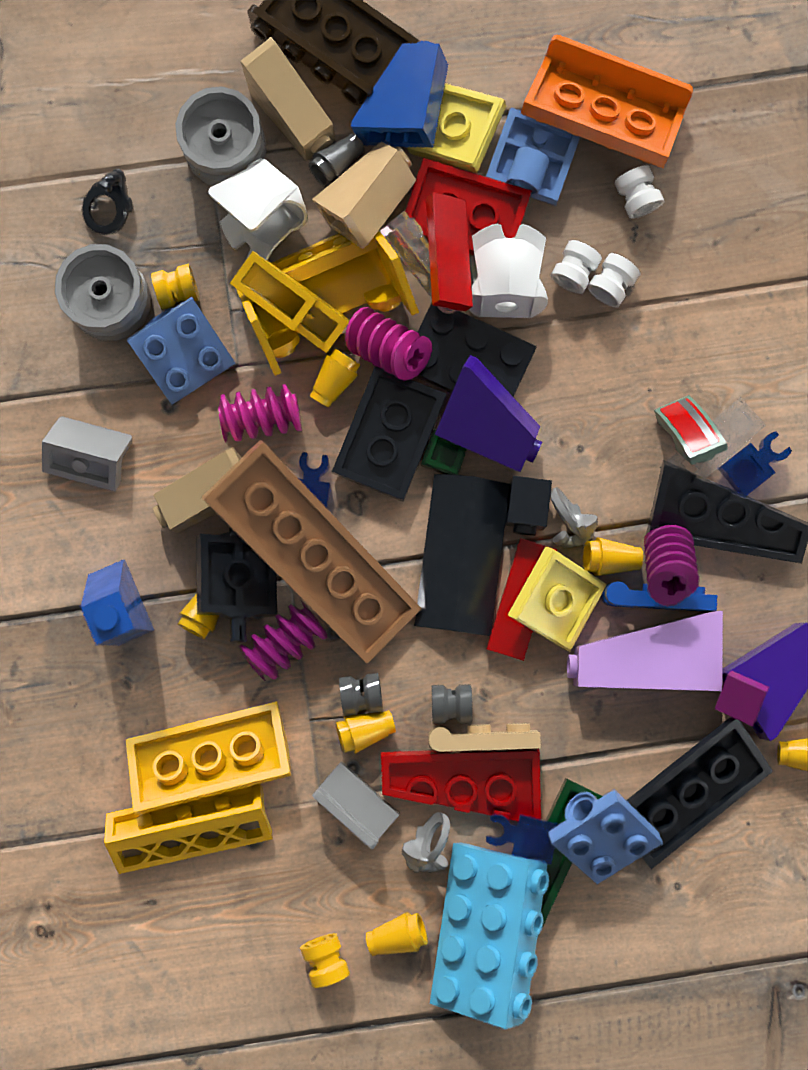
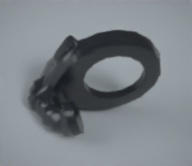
M114 169L102 177L100 181L90 188L83 200V219L86 225L95 233L101 235L115 234L126 223L128 214L133 212L132 199L128 196L126 176L121 169ZM105 195L114 201L116 216L110 224L102 226L97 224L92 218L91 206L96 198Z

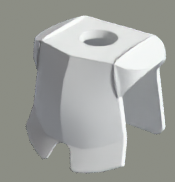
M260 158L250 163L245 170L212 186L208 191L209 196L229 213L220 221V225L231 247L237 250L243 244H249L250 251L247 258L254 251L268 260L273 250L291 232L300 229L308 222L307 211L299 187L265 159Z
M498 223L485 227L472 235L474 256L470 258V267L473 279V307L469 311L479 317L532 318L540 314L548 304L546 290L539 279L546 237L536 229L521 224L515 237L506 238L501 224Z

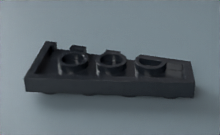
M663 460L646 534L658 527L677 525L684 527L691 533L694 539V546L802 564L808 543V522Z

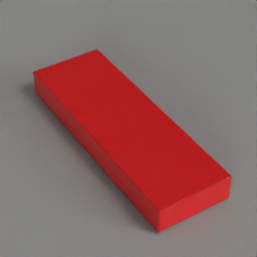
M432 192L426 197L432 305L466 312L473 307L466 200Z
M522 538L519 539L486 650L524 661L533 631L509 617L508 613L544 548L548 546Z

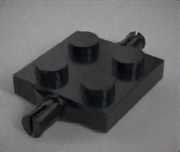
M230 526L229 532L220 535L199 534L196 537L197 615H219L230 619V642H247L246 619L253 616L273 617L278 614L277 573Z

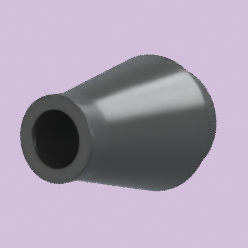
M351 133L346 138L314 153L313 160L309 162V169L315 179L321 185L327 187L355 163L358 157L365 152V147L361 140Z

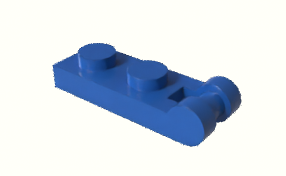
M613 582L607 584L601 595L603 603L612 607L699 612L717 611V595L705 594V587L699 586L693 594L680 603L671 606H664L652 599L647 589L648 584H643L642 591L629 590L628 586L623 582Z

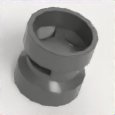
M379 673L366 674L363 679H354L352 676L339 678L344 716L356 715L359 710H368L371 713L383 712Z
M471 684L458 685L455 690L447 689L444 685H432V724H445L448 720H452V718H456L460 724L472 723Z

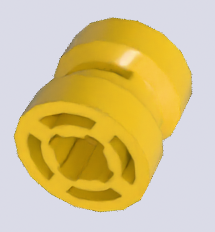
M189 263L178 266L175 271L170 273L164 270L151 273L154 291L162 310L173 308L176 302L186 301L190 297L195 302L200 300L196 281Z
M337 933L317 937L300 947L304 961L309 962L310 967H313L309 973L313 988H321L337 983L350 974L346 960L339 958L341 944Z

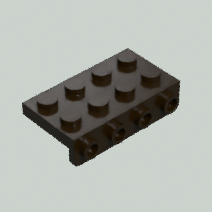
M264 0L259 7L252 4L247 10L251 24L250 28L257 37L263 41L272 37L288 59L295 63L301 61L307 65L319 81L324 84H329L330 82L341 89L343 96L356 106H359L360 103L363 104L366 98L370 97L374 92V86L403 43L419 42V39L363 0Z

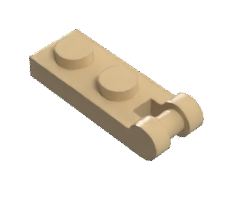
M530 723L506 724L507 731H491V724L467 725V732L452 733L445 726L437 725L431 728L428 733L429 745L432 749L440 752L541 748L540 732L530 730Z

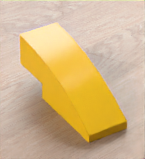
M254 251L251 252L229 283L325 353L329 351L350 321L324 300Z

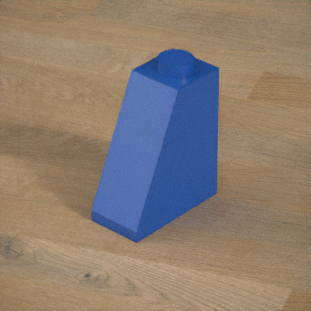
M420 41L418 43H403L374 86V92L370 97L366 98L352 119L351 128L364 146H377L380 142H383L391 147L433 148L448 70V62L439 43Z
M123 559L88 574L81 610L96 645L119 646L154 631L126 560Z

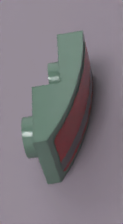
M689 395L654 410L657 423L673 437L676 450L691 465L707 462L714 458L715 455L728 450L726 441L713 421Z

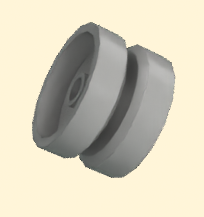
M223 86L205 88L190 96L180 108L175 123L177 141L193 174L205 184L214 186L245 170L250 163L260 158L265 159V135L261 127L259 115L252 102L239 91Z
M90 244L75 250L62 262L55 277V295L60 309L85 334L98 340L118 341L133 335L145 323L151 310V292L145 277L123 251L110 245Z

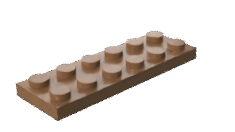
M258 441L201 497L366 664L422 609L263 441Z

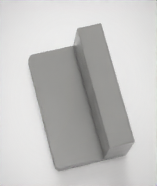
M59 417L42 440V472L115 492L121 483L122 458L132 444V436L74 419Z
M342 761L312 795L372 850L378 844L379 838L400 814Z

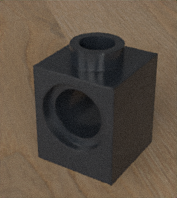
M513 476L511 478L505 526L513 527L514 534L536 536L537 530L543 531L547 527L552 480Z

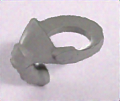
M553 488L550 499L564 523L575 534L569 537L566 531L559 532L553 538L555 545L573 548L581 545L584 546L586 541H592L598 526L597 516L581 514L578 504H572L559 488Z
M441 812L433 814L424 826L417 827L416 839L404 843L402 855L409 869L416 873L419 871L432 873L447 868L448 860L441 855V852L446 845L450 832L448 816ZM442 825L439 841L431 852L430 845L437 828Z

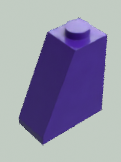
M470 355L463 365L435 435L518 472H521L526 460L531 463L534 462L542 444V441L536 439L540 425L479 359Z
M807 622L791 625L722 669V680L724 683L727 675L732 670L770 687L757 720L752 726L759 739L767 741L775 739L808 690Z

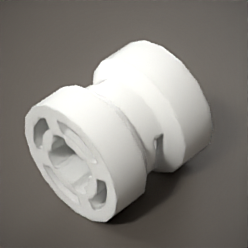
M649 165L634 168L615 180L618 193L626 196L625 209L629 218L644 216L656 210L664 203L660 190L652 185L654 175Z
M571 240L563 251L564 259L562 263L556 264L550 276L562 288L573 293L582 294L590 282L588 278L590 272L596 271L602 257L591 246L580 241Z
M611 253L602 264L603 270L601 274L594 275L587 288L598 300L616 308L620 306L626 297L625 290L627 287L633 286L640 276V271L628 259Z

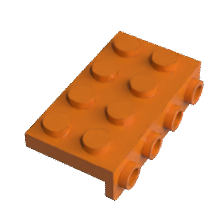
M554 35L520 114L664 169L685 110L692 97L693 87L682 81L564 36Z

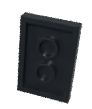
M431 302L418 333L420 337L425 336L430 339L432 354L426 367L416 377L452 393L463 365L471 355L478 358L514 397L537 346L459 310L434 306Z
M375 366L332 469V474L404 502L447 394L411 379L405 381L398 379L394 374H390L384 371L383 368Z

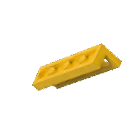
M260 783L138 815L134 814L133 808L106 813L104 844L118 874L264 842L273 838L272 829L264 807L263 787ZM258 821L260 828L248 831L238 828L241 824ZM209 831L220 834L217 838L212 839L199 837L202 833ZM169 840L181 842L180 846L172 848L161 845L162 842ZM136 849L142 851V854L124 858L121 851Z

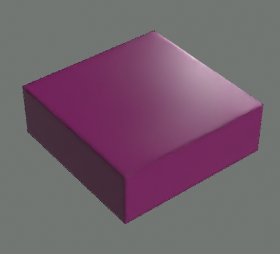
M731 670L727 675L715 710L753 726L770 687Z

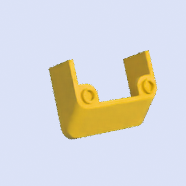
M380 231L376 233L370 243L363 249L338 233L272 262L273 265L341 314L365 303L371 309L387 312L398 307L400 302H403L412 316L419 313L400 258ZM236 289L274 376L281 374L282 372L276 358L286 357L295 351L300 341L298 332L291 330Z

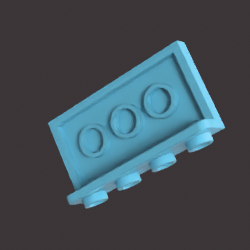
M462 842L453 843L430 1004L503 1029H509L524 1023L532 1006V999L529 993L531 979L535 974L538 962L535 950L537 936L540 934L543 926L542 900L549 884L547 862L545 860L526 859Z

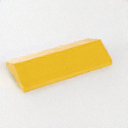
M277 701L125 739L133 812L135 815L291 776L289 747Z

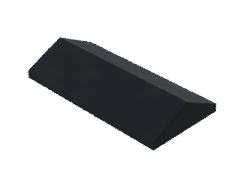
M434 474L417 604L422 609L415 615L414 626L484 636L491 635L510 490L509 483L475 476Z
M733 717L728 718L626 800L659 832L663 844L642 857L651 869L773 772L740 720Z

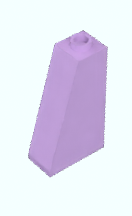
M723 611L705 612L575 646L574 655L568 654L567 677L573 678V686L722 691Z

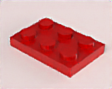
M423 158L400 225V233L428 241L426 197L432 192L466 200L469 254L474 256L472 235L485 227L498 223L501 224L506 238L516 236L518 228L523 222L532 191Z

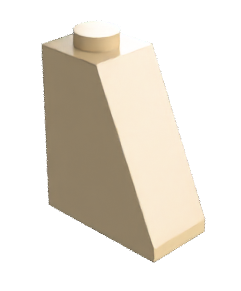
M270 37L241 60L248 89L252 98L305 161H308L313 157L314 153L332 145L335 139L333 123L277 43Z
M380 142L312 200L333 230L363 249L370 243L415 183L416 179L409 169L412 166V162L400 147L393 148Z
M233 447L153 494L158 503L157 506L153 507V510L163 528L168 526L170 530L179 533L217 514L201 497L242 458Z

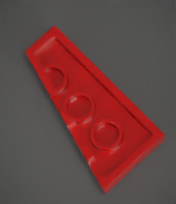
M539 748L446 752L436 750L381 752L382 795L428 805L438 804L453 807L456 811L490 815L494 819L508 822L509 820H514L542 829Z

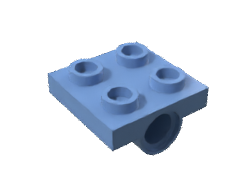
M510 107L486 177L531 190V198L556 206L580 137L546 123L538 122L533 118L520 114V110Z
M192 297L177 307L160 313L151 319L143 329L127 338L128 343L171 405L236 364Z
M615 789L600 799H597L589 792L575 795L567 804L565 810L566 821L548 832L551 844L596 884L611 877L616 872L663 844L659 832Z

